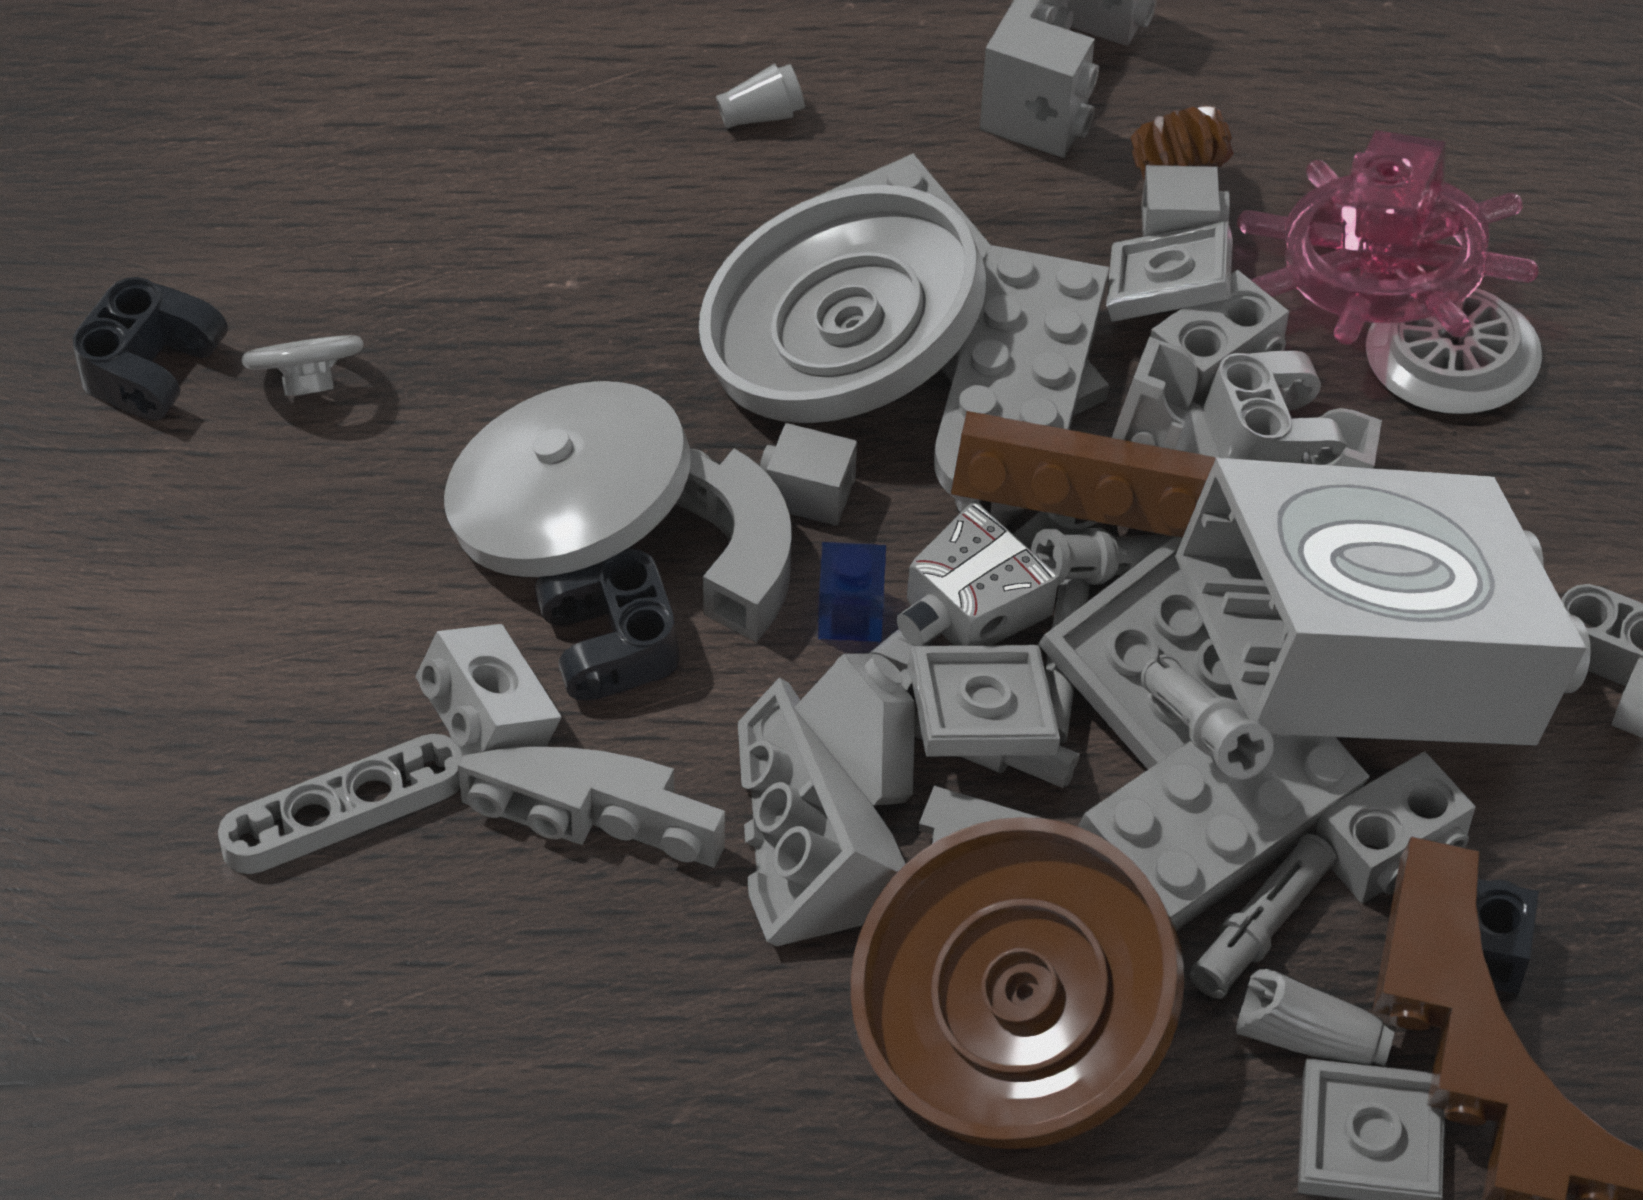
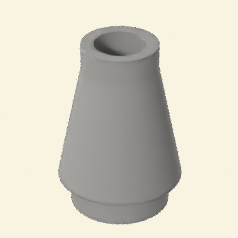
M774 63L728 92L716 96L717 105L727 129L743 124L793 118V112L805 108L797 77L790 64L777 68Z

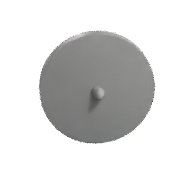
M866 185L820 195L802 202L766 222L738 245L724 261L711 281L703 299L699 319L702 349L726 393L739 405L763 417L785 422L817 423L866 413L884 406L920 386L937 373L961 348L976 324L984 303L986 292L984 262L970 228L963 217L944 200L930 193L904 186Z

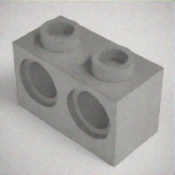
M1236 270L1231 274L1230 299L1182 308L1154 327L1151 331V337L1177 346L1191 355L1196 362L1199 372L1197 387L1191 402L1204 406L1223 358L1234 353L1250 354L1284 351L1286 346L1284 338L1289 311L1239 270Z
M1424 751L1322 812L1315 835L1324 839L1334 849L1337 859L1335 860L1336 864L1332 868L1333 872L1360 903L1363 904L1383 891L1388 895L1394 893L1400 858L1411 837L1464 848L1469 840L1467 834L1475 806ZM1417 815H1424L1431 819L1421 818ZM1364 845H1372L1379 848L1380 850L1370 849L1365 847Z

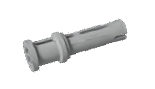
M1087 528L1079 535H1063L1057 529H1042L1036 534L1032 542L1031 551L1059 576L1058 585L1063 583L1065 579H1082L1087 584L1097 585L1104 584L1113 578L1114 575L1125 574L1174 536L1157 534L1116 537L1103 528Z
M1159 655L1161 663L1167 668H1163L1155 658L1150 659L1145 664L1141 673L1143 687L1189 726V736L1193 744L1205 755L1214 756L1218 768L1230 778L1242 780L1255 776L1266 767L1273 754V738L1270 732L1258 721L1249 720L1245 710L1238 703L1230 698H1216L1170 655Z

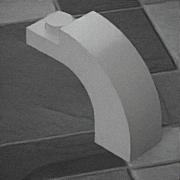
M691 448L688 479L675 504L713 523L725 534L730 542L724 552L703 576V614L757 643L779 614L789 589L791 575V521L787 505L771 477L757 463L738 450L733 449L724 461L718 464L712 461L704 452Z

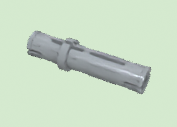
M1314 834L1303 835L1296 847L1273 874L1266 879L1262 887L1239 913H1231L1225 918L1219 927L1220 936L1199 961L1195 962L1190 968V978L1200 991L1212 998L1220 999L1225 997L1229 991L1228 989L1251 962L1261 961L1272 947L1271 938L1300 906L1301 902L1326 872L1331 870L1336 864V853L1328 842Z

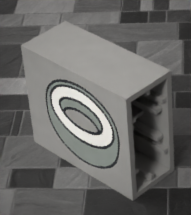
M1230 458L1215 459L1175 558L1240 706L1245 710L1249 720L1258 721L1270 734L1538 745L1563 694L1573 693L1578 690L1586 678L1590 663V640L1584 623L1577 616L1568 614L1545 572L1543 553L1539 540L1532 532L1522 529L1495 477Z

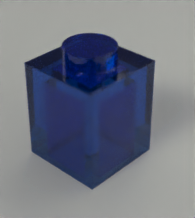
M822 542L818 639L882 641L886 545Z

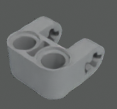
M1300 351L1234 353L1222 359L1203 408L1205 420L1221 458L1326 465L1340 457L1345 447L1348 448L1336 421L1322 417L1291 419L1289 411L1309 404L1316 398L1321 388V382L1307 354Z
M1591 584L1577 585L1569 589L1561 601L1569 615L1577 616L1583 623L1594 627L1586 628L1590 640L1588 671L1626 686L1611 726L1643 738V651L1636 647L1643 646V603L1600 586Z

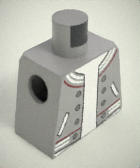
M974 501L913 560L909 569L907 599L911 607L897 616V624L902 635L913 646H923L940 633L954 646H992L1045 620L1053 614L1059 576L979 503Z

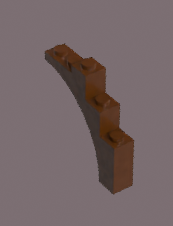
M1411 837L1399 862L1372 1012L1389 1015V1021L1392 1024L1405 1029L1428 1030L1431 1025L1440 1027L1427 1106L1444 1110L1445 1118L1460 1124L1479 1126L1486 1124V1120L1495 1121L1483 1200H1566L1567 1194L1575 1195L1574 1200H1643V1151L1611 1135L1564 1097L1528 1055L1500 1006L1483 957L1476 908L1479 851Z

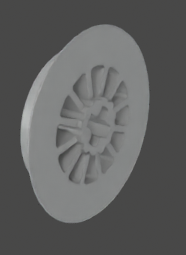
M1465 285L1429 287L1394 301L1375 318L1366 339V353L1369 364L1374 374L1386 388L1411 404L1443 413H1476L1491 410L1511 402L1530 387L1537 377L1542 362L1541 343L1531 323L1518 310L1495 295L1479 288ZM1448 313H1454L1455 315L1449 316ZM1463 314H1466V315H1470V316L1467 317V318H1464L1462 315H1463ZM1452 341H1457V345H1453Z

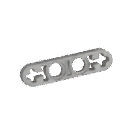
M428 734L238 807L229 812L219 825L218 836L223 860L231 869L239 873L254 874L263 872L445 800L460 789L458 765L463 754L452 738L441 734ZM434 760L439 767H445V771L434 774L433 770L429 767L424 768V764ZM400 771H405L406 781L411 780V786L403 787ZM373 780L382 781L392 788L387 797L376 802L363 801L355 794L360 785ZM307 805H321L330 811L329 817L323 823L316 826H303L294 820V815L297 811ZM282 819L285 836H279L278 825L274 826L275 820ZM251 832L255 839L260 840V843L256 846L248 847L247 843L244 840H240L239 836Z

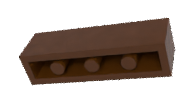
M967 411L960 439L951 495L1183 538L1217 457Z

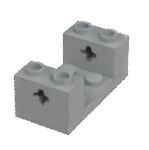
M1014 0L986 47L980 130L1065 158L1076 137L1084 139L1090 129L1095 108L1088 104V98L1094 90L1099 74V65L1092 63L1095 39L1070 31V28L1128 46L1138 27L1146 28L1149 25L1157 0Z

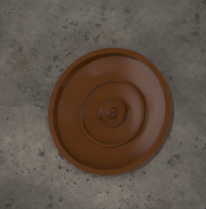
M1029 817L996 819L960 829L934 842L906 863L888 882L868 913L858 937L851 971V1005L858 1038L867 1059L887 1088L914 1115L931 1127L953 1138L971 1144L1005 1149L1035 1148L1076 1137L1097 1127L1126 1106L1148 1083L1167 1053L1178 1025L1184 990L1183 959L1174 923L1157 891L1140 868L1120 849L1092 832L1061 821Z

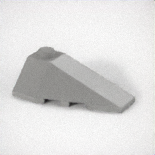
M778 678L738 721L742 787L751 791L753 819L744 824L745 843L755 847L756 872L748 876V893L766 941L775 946L864 925L866 917L880 893L905 865V861L892 833L870 801L796 712L794 707L801 700L789 682Z

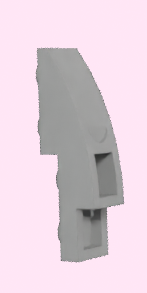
M571 747L496 749L464 755L458 765L462 803L470 805L476 812L491 818L501 816L529 826L537 834L549 839L563 838L582 845L592 825H595L617 839H634L660 848L676 860L683 862L696 861L715 868L725 848V811L675 794L674 769L640 758Z

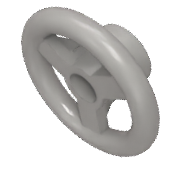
M343 335L283 343L246 352L242 357V364L249 370L279 369L284 374L282 381L285 396L321 392L334 388L331 368L338 359L360 353L364 347V342L359 336Z

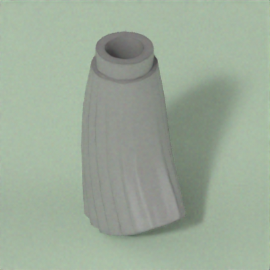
M1259 969L1251 975L1236 1029L1239 1035L1309 1056L1367 1066L1374 1063L1385 1067L1396 1027L1383 1023V1019L1357 1006L1297 982L1276 971Z

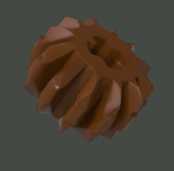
M1209 105L1197 108L1191 106L1185 110L1173 111L1165 116L1156 117L1155 120L1142 124L1130 137L1134 149L1132 151L1136 168L1140 169L1143 181L1145 180L1146 165L1220 168L1234 154L1230 142L1232 136L1228 123H1224L1219 109Z

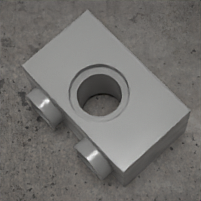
M502 624L437 631L415 676L422 692L429 698L448 729L453 742L458 745L463 755L496 749L547 747L562 718Z

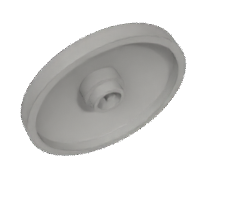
M594 381L549 390L505 411L485 426L468 443L454 463L446 483L444 494L446 516L460 546L466 554L477 563L493 571L521 577H542L584 569L609 559L629 548L664 519L677 502L687 482L691 462L690 446L673 408L659 395L648 389L622 382Z

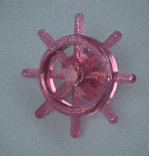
M1375 130L1365 153H1356L1351 175L1339 178L1324 161H1311L1306 167V176L1316 188L1298 201L1288 217L1246 210L1237 219V225L1244 233L1284 240L1286 267L1255 277L1251 281L1271 297L1298 289L1315 305L1340 316L1334 329V337L1343 345L1352 344L1357 339L1364 322L1403 323L1422 320L1432 316L1439 321L1449 334L1454 337H1463L1470 331L1471 322L1457 305L1474 292L1484 276L1530 283L1537 278L1539 268L1536 262L1531 259L1488 252V224L1518 214L1523 206L1522 199L1518 194L1509 192L1476 203L1461 190L1444 182L1445 141ZM1336 223H1342V226H1338V225H1334V224H1336ZM1454 236L1461 247L1435 242ZM1312 245L1337 250L1318 256ZM1419 264L1438 267V269L1427 273ZM1357 268L1361 271L1359 277L1345 273Z

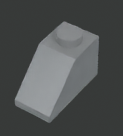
M843 654L794 709L873 806L905 803L913 795L915 701L901 685L903 677L900 671L885 657L878 654Z

